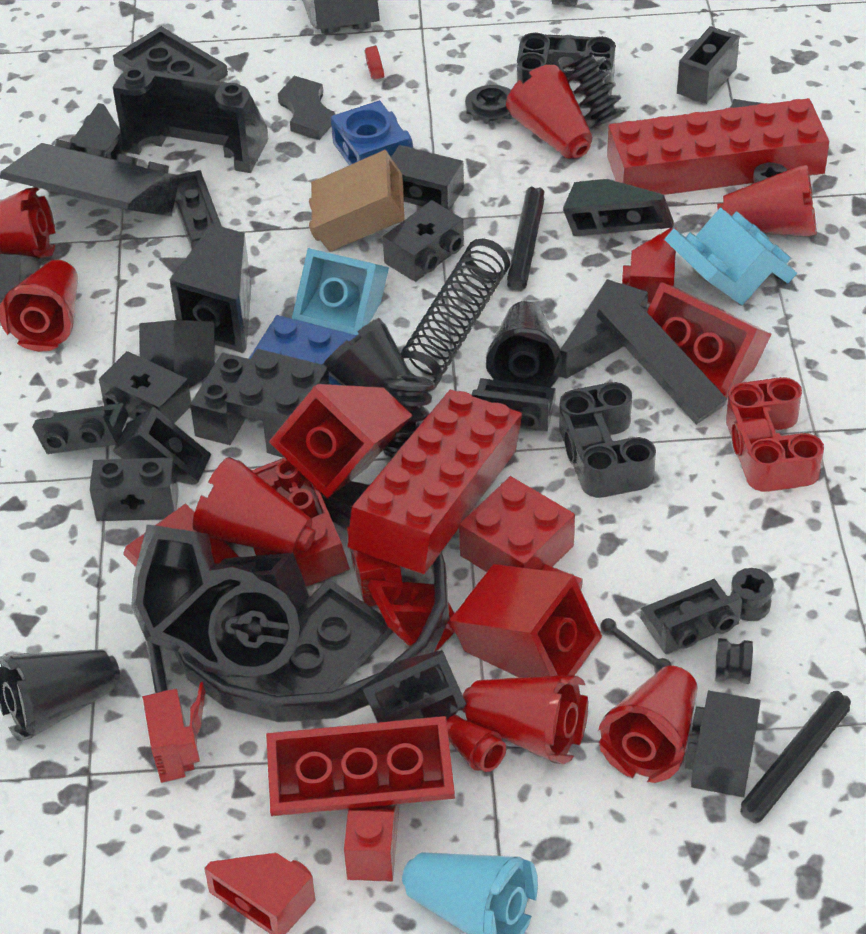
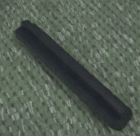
M531 186L526 190L507 276V287L510 290L517 289L523 291L527 286L545 200V191L541 187L534 188Z
M839 691L830 692L741 802L740 813L744 818H748L752 823H759L764 819L850 711L851 700L848 696L843 695Z

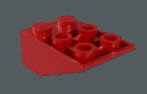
M285 457L252 470L313 520L311 528L316 530L315 538L306 553L300 551L295 556L306 587L350 570L343 545L320 491ZM253 548L256 556L278 554Z

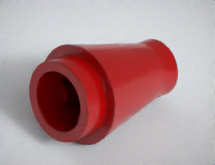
M453 715L446 720L449 742L473 770L490 772L499 766L506 754V744L502 741L501 735L498 732L464 720L458 715Z

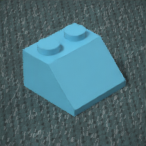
M308 248L292 319L358 335L357 331L370 323L381 304L389 267Z

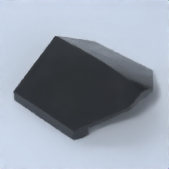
M167 320L139 323L140 357L187 378L190 389L206 379L216 363L215 322Z
M443 650L397 661L362 686L377 723L446 716L447 720L466 706L464 697Z

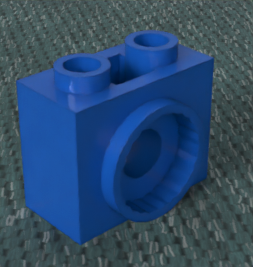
M380 100L331 116L333 144L349 165L383 150H386L390 157H392L399 145L413 148V141L407 130L403 131L398 124L395 114L392 111L389 112Z

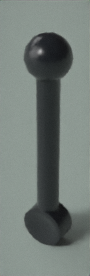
M606 618L602 620L600 624L601 631L605 634L614 635L654 666L655 674L663 667L672 666L668 659H658L618 629L613 619Z

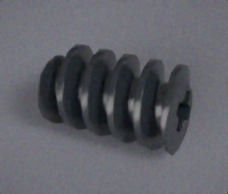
M594 53L562 67L564 71H575L569 77L568 82L570 84H580L573 93L575 96H585L579 103L580 109L590 108V111L584 116L586 121H595V124L590 129L619 118L627 111L626 107L614 106L621 99V95L609 94L616 86V83L604 82V79L611 73V70H600L599 66L606 58L605 56L594 57Z
M399 375L396 377V380L384 381V386L394 391L392 396L413 415L382 450L384 455L393 458L420 426L421 421L425 420L429 415V410L424 405H429L432 402V395L425 391L435 386V383L430 379L414 375Z

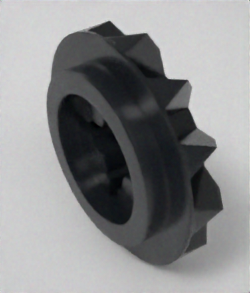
M484 85L473 89L465 98L466 113L472 115L474 121L483 119L486 124L490 121H496L500 124L502 118L512 119L510 112L506 108L507 97L511 89L500 85Z

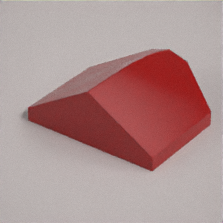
M371 580L367 586L388 627L410 647L417 641L435 604L434 584L403 582L402 585L381 580ZM448 602L450 620L455 613ZM449 621L434 652L438 651L455 633Z

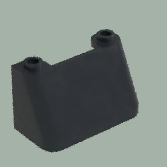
M133 67L123 72L112 87L125 153L140 155L142 151L141 146L154 142L155 146L162 147L167 137L222 145L224 157H234L235 171L251 173L268 142L267 125L249 90L238 83L220 82Z

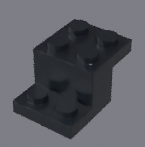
M256 349L225 401L226 410L229 413L263 421L267 453L284 458L269 441L317 384L330 385L328 366Z

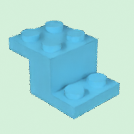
M720 207L696 236L689 232L685 237L673 228L664 239L709 283L741 305L749 299L771 273H774L787 284L797 275V272L787 264L792 258L779 246L774 245L763 231L756 225L751 224L737 211L731 216Z

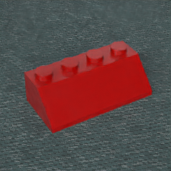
M446 716L266 733L271 816L455 799Z

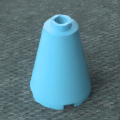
M422 852L416 855L414 859L408 861L402 875V882L408 897L466 934H524L532 917L524 913L528 898L536 901L538 892V875L535 865L531 861L518 856Z

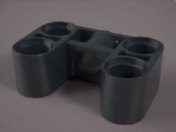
M537 32L525 34L519 44L517 82L520 80L524 84L532 77L529 74L530 71L544 65L558 66L565 73L567 79H569L575 71H564L562 67L593 53L594 57L605 56L606 60L599 66V69H610L611 73L604 79V82H613L615 73V42L604 36L551 35Z
M609 382L573 389L565 392L560 398L559 432L563 438L568 459L573 464L584 493L591 497L603 498L648 488L654 480L656 448L651 441L642 437H632L613 441L611 435L627 430L631 423L632 391L622 383Z

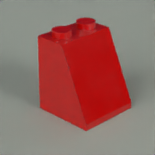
M317 384L275 433L269 443L325 497L329 498L366 470L413 415L385 388Z
M493 564L449 620L465 652L518 678L575 675L602 638L574 574Z

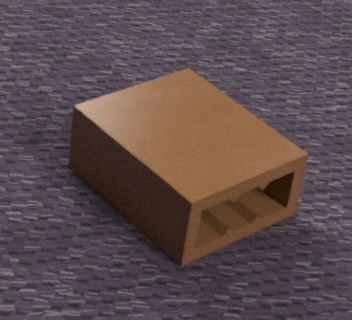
M386 150L311 182L309 205L312 211V221L309 222V228L315 240H321L328 251L331 252L405 220L402 173Z

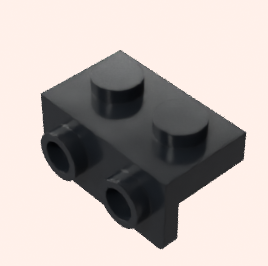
M480 378L477 390L472 391L471 395L473 397L491 403H501L509 409L521 412L520 428L548 432L556 399V388Z
M123 403L54 413L51 418L35 420L32 428L47 455L117 445L129 414Z
M714 578L642 607L640 619L662 651L668 654L678 649H687L698 641L714 634H723L730 631L739 624L742 599L738 593L727 596Z

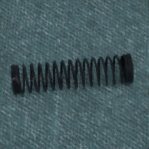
M482 238L470 242L421 322L416 327V330L411 335V338L407 341L406 346L401 351L403 359L409 358L410 362L421 372L434 375L435 380L433 382L435 386L430 390H425L427 392L435 390L443 374L453 361L452 358L456 356L457 350L462 346V342L467 338V334L470 333L475 325L476 319L481 315V311L484 310L489 302L490 296L493 295L510 267V258L501 245L492 240ZM476 246H485L494 250L502 258L504 269L494 256L478 250L471 251V249ZM479 253L492 258L499 265L501 271L496 272L489 263L481 259L472 258L471 254ZM474 261L487 265L493 272L482 269ZM467 268L471 274L464 273L463 269ZM458 276H463L467 282L460 281ZM466 276L479 281L485 288L476 286ZM458 283L463 290L454 288L453 284ZM485 283H491L492 287L488 288ZM462 284H466L471 288L475 289L480 295L471 293L470 291L465 289ZM480 290L487 291V295L483 296ZM448 291H453L458 297L450 296ZM458 292L466 294L475 303L467 301L462 296H460ZM474 297L482 298V302L478 303ZM448 298L453 305L445 304L444 299ZM453 299L465 304L470 310L460 307ZM469 304L477 306L478 310L474 311ZM439 306H444L449 313L440 311ZM448 307L459 311L465 318L456 315ZM464 312L472 313L473 317L469 318ZM434 314H439L445 321L436 319ZM444 315L455 319L460 325L452 323ZM459 319L468 321V325L464 326ZM429 322H435L440 329L431 327ZM439 323H442L450 327L455 333L448 331ZM454 327L462 328L463 333L460 334ZM430 329L437 338L426 335L425 330ZM435 331L445 335L449 340L442 338ZM448 334L458 336L459 340L454 341ZM425 337L434 347L421 343L420 338ZM430 339H433V340L437 341V342L440 343L444 348H442V347L436 345V344L433 343ZM442 341L453 344L454 348L449 349ZM420 345L431 356L417 351L415 346ZM425 347H428V348L432 349V350L435 351L438 355L433 354L432 352H430L429 350H427ZM437 349L448 352L449 356L444 357ZM432 357L442 359L444 364L439 365ZM412 359L425 364L432 373L419 367Z

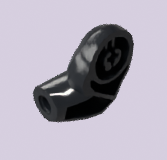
M146 525L133 577L131 602L132 611L146 641L165 649L179 652L201 670L225 677H255L270 674L288 662L297 647L300 625L296 608L284 592L265 582L257 573L239 564L215 563L212 556L209 534Z

